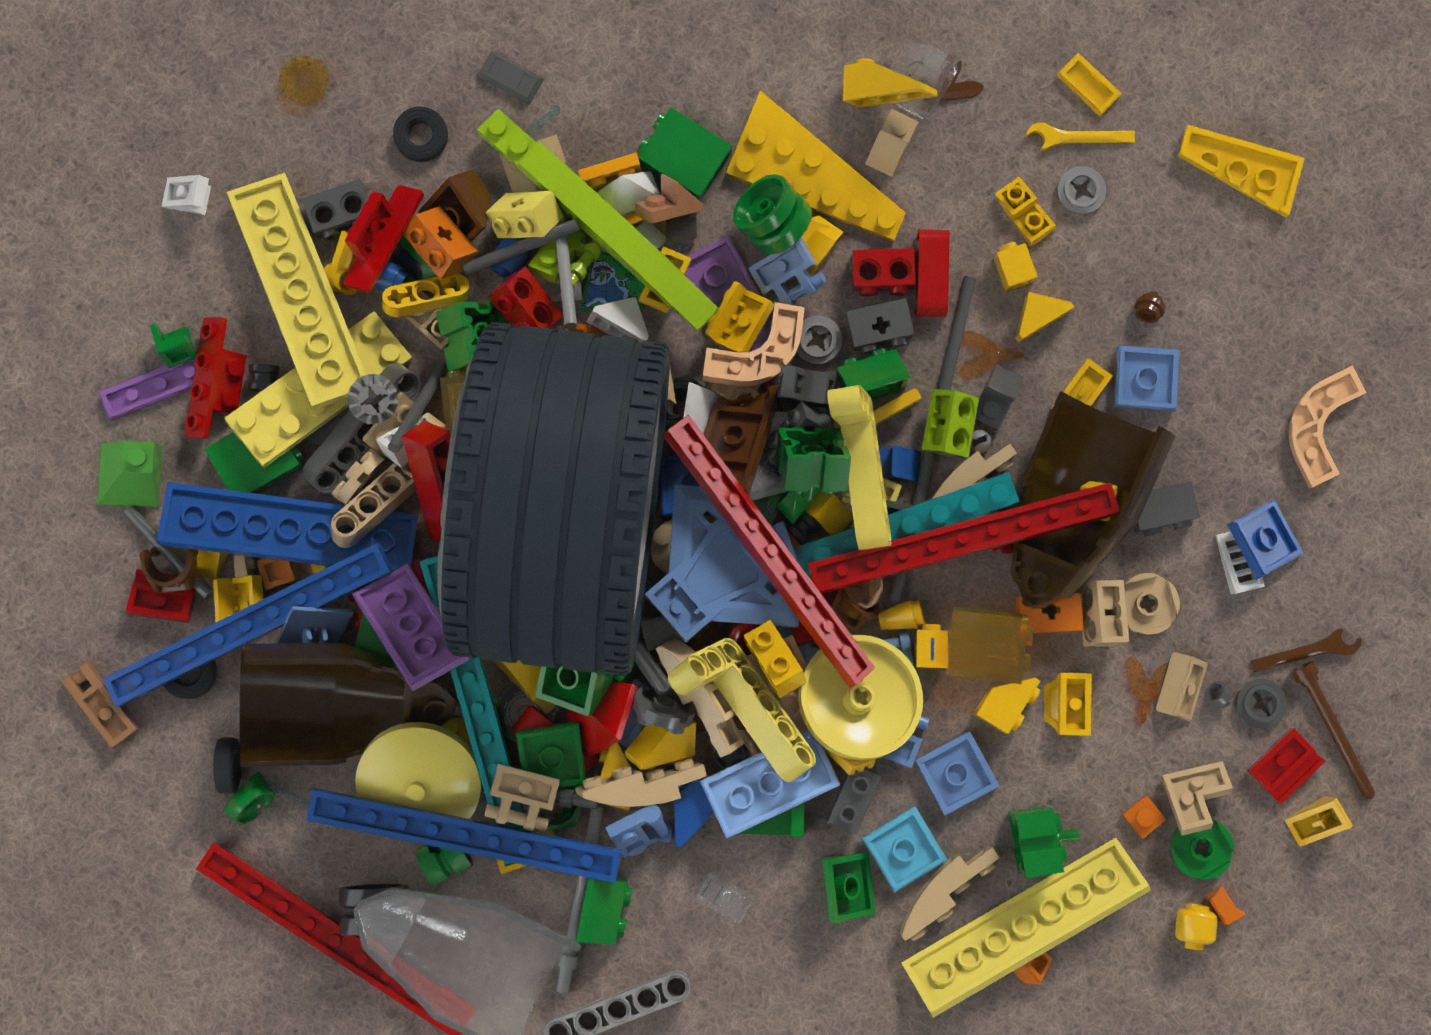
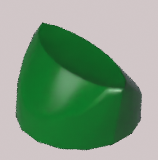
M816 487L815 496L820 491L819 487ZM785 491L776 506L793 525L812 500L803 499V493L796 494Z
M260 771L256 772L238 789L222 810L238 825H244L255 820L261 814H258L257 810L262 805L266 809L274 799V792Z

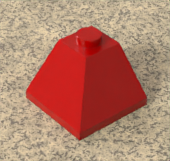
M611 682L595 711L589 717L568 709L567 717L569 722L578 721L582 751L585 757L591 758L621 741L637 686L629 683Z

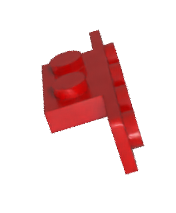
M398 185L389 201H387L383 193L372 191L345 239V243L356 257L343 282L347 288L366 293L372 291L424 197L422 190Z
M205 317L203 319L200 329L198 354L195 359L193 385L190 390L188 415L185 420L184 436L186 438L208 439L212 412L231 414L239 408L247 355L223 349L227 326L226 318Z

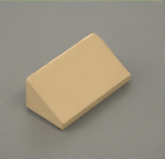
M1177 652L1172 653L1156 710L1191 722L1208 663L1189 655Z

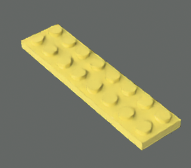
M282 173L228 191V199L312 411L348 398L351 385L358 378L366 375V372L286 174Z
M1114 838L1064 867L1063 873L1052 874L901 963L934 1018L1151 891V889L1117 838Z

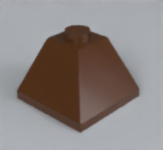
M474 169L448 177L421 207L419 213L441 206L470 242H472L487 226L488 216L486 211L489 209L490 193Z

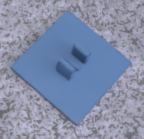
M292 606L275 643H339L353 612L347 609Z

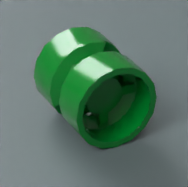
M425 845L415 851L420 867L432 886H436L449 879L450 872L452 871L459 874L473 866L469 853Z

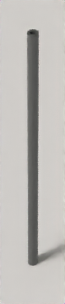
M964 276L938 389L951 390L976 278ZM926 450L923 452L911 506L925 502L936 453ZM908 571L895 574L889 598L890 602L901 603Z

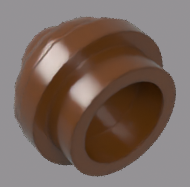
M1151 291L1140 296L1134 305L1135 315L1139 320L1146 323L1157 322L1164 315L1166 308L1158 292Z

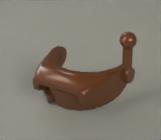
M152 547L150 551L146 549L140 552L139 557L142 571L155 593L193 589L197 571L198 550L187 548L186 566L177 578L168 577L156 568L151 557H158L160 552L155 547Z
M845 588L828 592L827 603L850 631L857 630L868 620L879 615L880 606L878 603L868 608L865 612L855 605Z

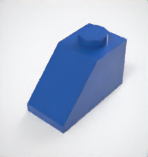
M700 779L678 786L681 798L674 800L675 845L679 848L714 813L700 783Z

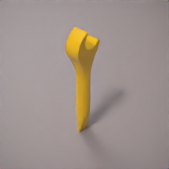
M1046 123L1033 124L1025 135L1026 138L1032 133L1041 135L1044 141L1040 149L1041 151L1068 143H1135V131H1066L1054 128Z

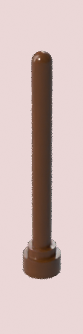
M1314 661L1303 664V668L1299 670L1297 668L1293 669L1291 674L1296 683H1300L1302 687H1306L1363 797L1372 799L1375 796V791L1317 682L1319 680L1317 676L1319 671Z

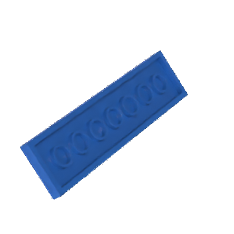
M168 482L157 544L330 567L378 543L381 544L392 571H395L406 564L411 568L418 515L392 512L357 544L349 548H343L336 545L332 540L331 521L334 515L345 505ZM361 508V511L364 513H373L376 510ZM343 525L338 528V531L347 534L352 532L353 528Z

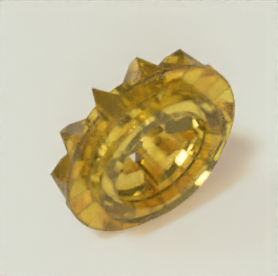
M299 56L291 59L284 65L280 73L279 81L283 93L291 101L302 105L310 102L315 103L320 96L325 95L327 84H329L327 71L323 64L309 56ZM310 73L309 79L313 87L303 85L302 88H299L300 82L294 74L305 77Z

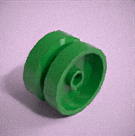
M777 174L767 175L754 182L744 191L733 210V221L736 227L744 235L750 237L752 243L761 252L768 255L778 254L795 244L805 233L812 219V209L809 203L799 193L795 192L793 186L783 176Z

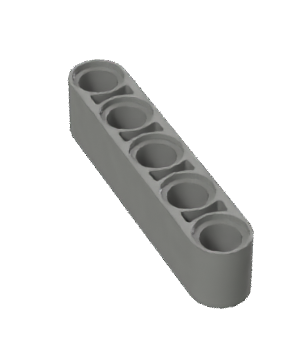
M674 970L552 1017L545 1027L544 1035H552L551 1026L554 1024L564 1025L567 1029V1035H596L683 1001L690 992V979L683 971ZM671 979H681L685 983V989L681 993H672L667 985ZM648 989L654 992L656 995L654 1003L650 1005L641 1003L638 997L641 991ZM614 1001H621L625 1004L627 1011L622 1016H615L610 1012L609 1005ZM590 1012L594 1014L597 1018L596 1025L593 1027L582 1025L580 1016L583 1013Z

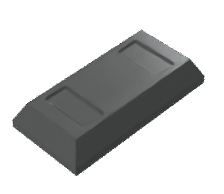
M494 51L490 52L477 77L529 105L544 81V78Z

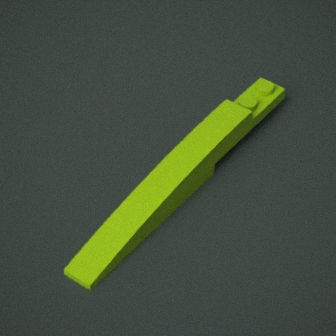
M497 109L477 129L478 134L537 187L542 191H553L558 205L565 211L566 216L571 220L576 218L584 232L697 332L719 311V308L609 203L540 141L538 143L534 141L502 111Z

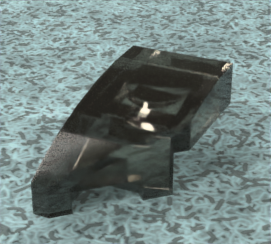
M696 212L666 220V247L681 254L686 250L689 252L694 246V239L697 238Z

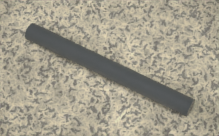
M575 218L553 227L544 237L526 238L464 263V271L467 275L473 274L579 231V223Z
M439 362L388 444V449L391 452L398 453L402 448L403 441L401 436L416 425L448 372L446 363Z
M134 506L128 507L124 511V515L181 574L186 566V561L172 546L158 545V531ZM196 573L193 588L206 600L213 595L214 591Z

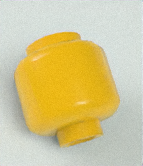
M1185 903V908H1180L1177 911L1175 936L1178 940L1185 942V948L1204 950V945L1215 942L1218 917L1214 912L1210 911L1211 906Z

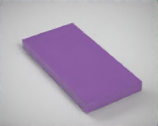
M729 235L688 255V257L692 258V262L685 276L718 308L722 303L725 292L730 289L734 281L741 283L746 290L760 295ZM771 314L749 352L760 348L768 340L772 319ZM718 346L720 350L729 351L725 348Z
M408 564L352 594L412 691L469 660L468 657L453 656L447 649L443 637L440 612Z

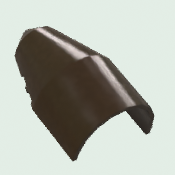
M1062 391L1059 392L1023 475L1022 486L1025 488L1023 503L1019 507L1080 491L1082 485L1089 481H1095L1105 484L1111 482L1112 485L1117 486L1116 500L1120 513L1110 517L1109 521L1097 520L1015 542L1010 573L1013 581L1018 585L1023 599L1021 602L1024 606L1031 609H1039L1071 598L1136 526L1175 439L1174 434L1158 426L1156 432L1139 427L1095 409Z
M342 643L242 644L239 689L241 767L338 765L347 762L346 758L363 754L365 748L377 735L393 726L411 722H423L442 726L454 715L458 716L461 712L459 700L439 677L412 691L392 659Z

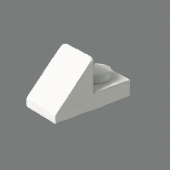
M201 175L167 178L161 207L205 215L211 186L208 185L209 178Z

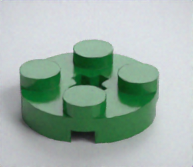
M1212 820V829L1182 836L1179 827H1177L1170 838V855L1173 863L1182 873L1194 879L1210 880L1217 878L1231 864L1232 851H1234L1233 838L1228 829L1215 820ZM1199 840L1202 843H1209V847L1206 848L1208 854L1204 857L1200 853L1195 854L1194 851L1197 847L1196 842Z

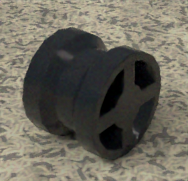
M270 364L249 365L248 372L251 374V381L248 383L247 390L261 392L276 381L280 367Z
M805 510L793 525L788 519L784 520L786 528L801 545L807 541L809 534L816 533L820 529L818 524Z
M740 746L732 753L720 758L715 749V761L724 770L744 761L745 751Z

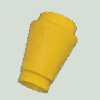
M909 599L883 612H879L878 615L882 631L887 629H918V625L925 624L920 600L912 601Z

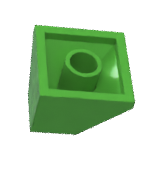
M120 441L102 443L97 505L159 507L163 446L155 442Z

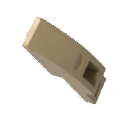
M1009 444L985 461L977 451L947 477L932 499L987 479L985 476L993 470L1000 474L1014 464L1011 458L1017 452Z
M676 637L655 648L660 662L668 674L687 657L695 653L692 648ZM714 682L688 695H680L675 691L683 705L693 701L697 715L702 720L710 736L711 743L716 748L720 758L732 753L745 743L732 718L736 715Z
M684 759L676 762L673 769L664 771L663 768L651 770L645 773L646 778H643L642 772L631 769L630 766L621 767L612 771L613 776L601 779V776L588 778L582 781L583 786L577 787L575 790L577 795L582 798L602 804L628 807L649 806L680 799L678 786L707 777L704 764L696 761L693 762L692 759Z
M987 846L967 862H964L961 856L956 853L928 879L911 903L902 923L899 934L904 941L910 938L912 941L919 939L928 931L926 926L935 920L940 923L952 915L953 911L951 908L956 904L949 894L953 891L955 894L961 893L971 885L969 881L978 873L984 876L997 866L994 862L1000 857L993 847Z

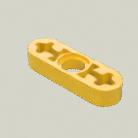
M457 273L441 280L439 277H433L391 286L385 289L382 294V309L391 317H402L448 307L458 302H465L469 295V281L465 276ZM455 286L456 289H457V290H460V291L455 292V290H454L453 288H450V287ZM421 291H430L434 294V297L424 300L419 298L417 294ZM408 295H412V302H410ZM397 299V301L401 302V304H396L394 301L391 300Z

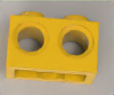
M771 620L744 635L748 650L779 699L807 683L803 669Z

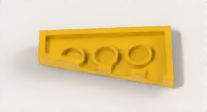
M1191 125L1185 127L1177 155L1179 158L1285 218L1290 214L1305 159L1304 157Z

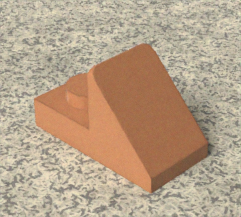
M661 174V195H651L647 197V200L636 202L635 210L636 215L652 224L704 210V204L678 182Z

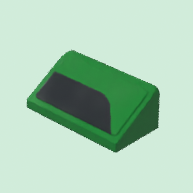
M402 235L390 259L396 265L402 267L403 271L409 274V278L413 282L438 277Z

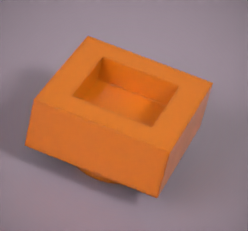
M266 558L256 561L267 591L298 581L290 561Z
M1144 795L1122 813V816L1141 839H1144L1166 821V818L1147 795Z

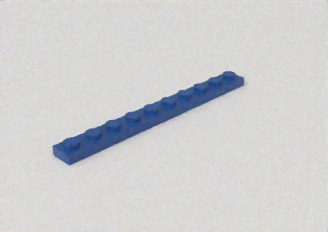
M376 543L103 678L114 706H122L242 647V644H248L283 627L292 606L321 608L393 573L381 544Z
M314 788L311 791L306 821L615 883L617 880L622 854L621 849L318 788Z

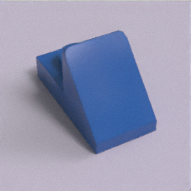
M894 445L892 448H879L884 479L917 482L921 461L920 451Z

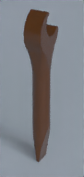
M1336 629L1330 636L1321 641L1251 660L1253 671L1257 672L1321 654L1351 655L1358 651L1362 639L1357 638L1354 644L1347 645L1341 638L1343 629Z

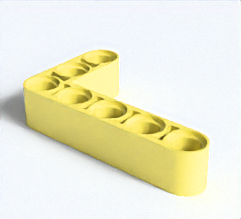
M861 385L828 390L827 396L831 417L841 426L844 446H847L851 456L848 483L859 550L891 546V542H889L891 541L889 517L871 397Z
M724 638L691 654L668 674L669 684L680 695H688L714 682L773 769L784 781L793 782L816 764L814 752L743 650L734 640Z

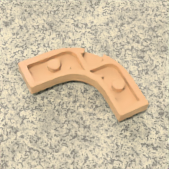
M775 302L772 311L770 335L768 340L756 350L751 352H731L706 348L701 381L732 386H753L778 376L781 373V367L789 365L797 352L802 335L805 307Z
M1353 365L1309 388L1299 399L1291 415L1289 424L1290 448L1309 489L1340 474L1326 448L1323 429L1327 417L1333 410L1366 393Z

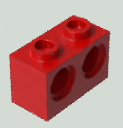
M914 248L853 250L851 254L852 291H859L860 296H876L878 291L890 290V295L894 296L908 294V290H913L915 286ZM895 266L902 267L906 272V277L895 279L891 275L890 269ZM864 267L872 268L876 273V277L873 280H865L861 277L859 271Z
M526 266L508 276L488 295L509 324H514L516 328L523 325L550 329L563 315Z

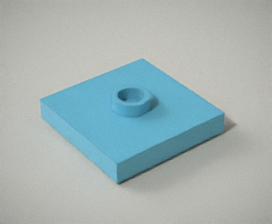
M915 806L862 837L863 842L894 893L947 861L946 856Z

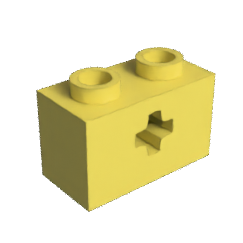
M553 191L505 193L486 211L497 238L544 237L563 218Z

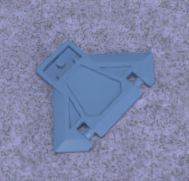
M675 485L669 573L644 594L684 642H687L710 621L762 625L771 620L774 626L799 627V619L780 593L777 591L772 596L764 587L768 582L771 583V581L703 489L696 486ZM707 511L716 520L711 525L703 517V514Z

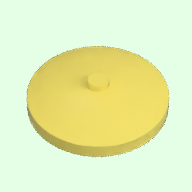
M852 635L875 666V669L857 686L849 688L820 649L810 659L803 671L807 683L800 686L798 690L799 708L809 732L827 750L852 760H874L897 750L914 733L923 709L922 686L912 663L895 646L873 636Z
M423 722L399 724L377 735L365 748L359 761L355 778L358 797L470 819L473 815L482 789V782L474 753L468 744L446 728Z

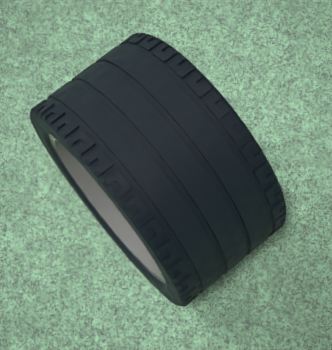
M492 322L482 331L474 354L468 364L465 382L461 387L449 446L440 521L442 530L438 550V601L444 642L453 656L468 658L479 656L480 659L509 663H516L520 660L522 664L557 668L558 665H562L563 669L592 673H598L599 670H603L605 674L626 676L631 672L643 612L664 437L662 434L665 432L670 371V349L665 342L644 340L643 343H638V340L633 338L608 335L598 338L596 334L566 330L557 333L555 329L523 325L516 328L514 324Z

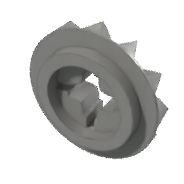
M1077 166L1069 169L1063 174L1057 187L1059 202L1066 207L1067 211H1072L1078 215L1094 212L1101 206L1106 196V184L1103 177L1096 170L1086 166ZM1086 181H1089L1086 189L1089 196L1083 195L1075 200L1077 190L1073 188V185L1080 187Z
M824 316L806 318L803 320L801 340L796 353L805 362L816 365L830 362L836 357L842 346V334L839 327L834 321ZM811 329L818 336L829 333L823 341L824 352L817 345L807 347L813 339Z
M368 374L358 378L351 385L347 399L350 411L358 420L367 424L383 423L393 416L398 405L396 388L390 380L378 374ZM369 386L376 395L386 394V396L378 401V412H376V409L371 404L360 405L365 399L369 398Z

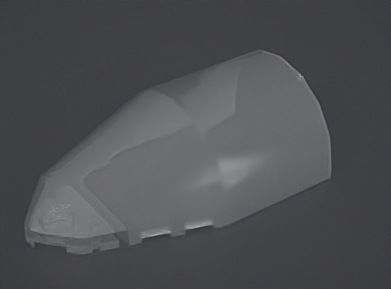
M391 887L360 900L354 905L353 909L362 949L390 977H393L434 1020L465 1035H524L534 1003L552 969L570 948L577 952L581 948L580 943L495 901Z

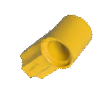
M341 231L332 263L327 264L324 267V271L333 291L352 295L358 290L347 288L343 282L356 257L345 243L348 232Z

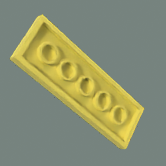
M375 311L348 329L366 375H380L389 364L394 362L406 366L412 361V356ZM294 368L226 416L225 422L264 469L349 407L348 399L346 398L312 411L297 370Z

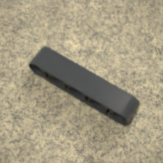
M391 363L380 373L381 376L392 382L397 390V394L402 392L409 399H412L419 390L420 380L418 376L401 363ZM404 377L402 382L398 384L399 380ZM369 390V398L365 399L360 405L371 404L376 409V412H378V401L386 396V394L376 395L372 390ZM349 410L303 467L304 478L320 493L328 494L333 492L338 484L344 481L346 478L345 474L356 461L359 463L364 454L371 448L363 442V437L374 424H367L358 420ZM364 424L363 429H361L360 431H358L359 428ZM345 448L344 451L340 455H338L340 450Z

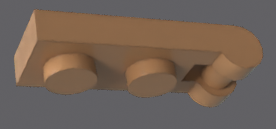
M86 661L79 666L80 670L74 675L69 674L62 679V683L111 748H116L138 731L139 727L123 706H114L104 681L91 662ZM88 680L92 686L83 691L80 685Z

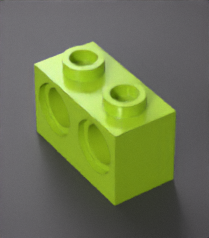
M932 389L922 450L944 456L969 458L979 398L956 390Z

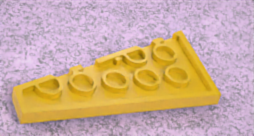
M760 90L726 175L750 185L767 175L777 174L783 176L793 186L795 192L799 193L809 203L812 210L894 242L906 212Z

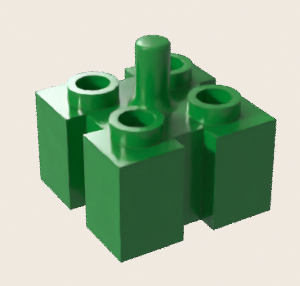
M492 301L478 305V302H458L436 312L440 334L448 338V347L443 348L448 372L467 371L479 337L492 322L509 324Z
M778 428L775 462L778 472L781 473L784 491L796 494L803 493L802 497L805 500H813L815 498L816 487H819V490L826 494L847 491L851 456L847 446H844V438L840 428H815V432H804L803 428Z
M1047 806L1008 811L1018 873L1026 878L1063 873V864H1067L1068 859L1065 846L1060 844L1079 841L1080 834L1078 829L1062 831L1060 814H1055L1054 809Z

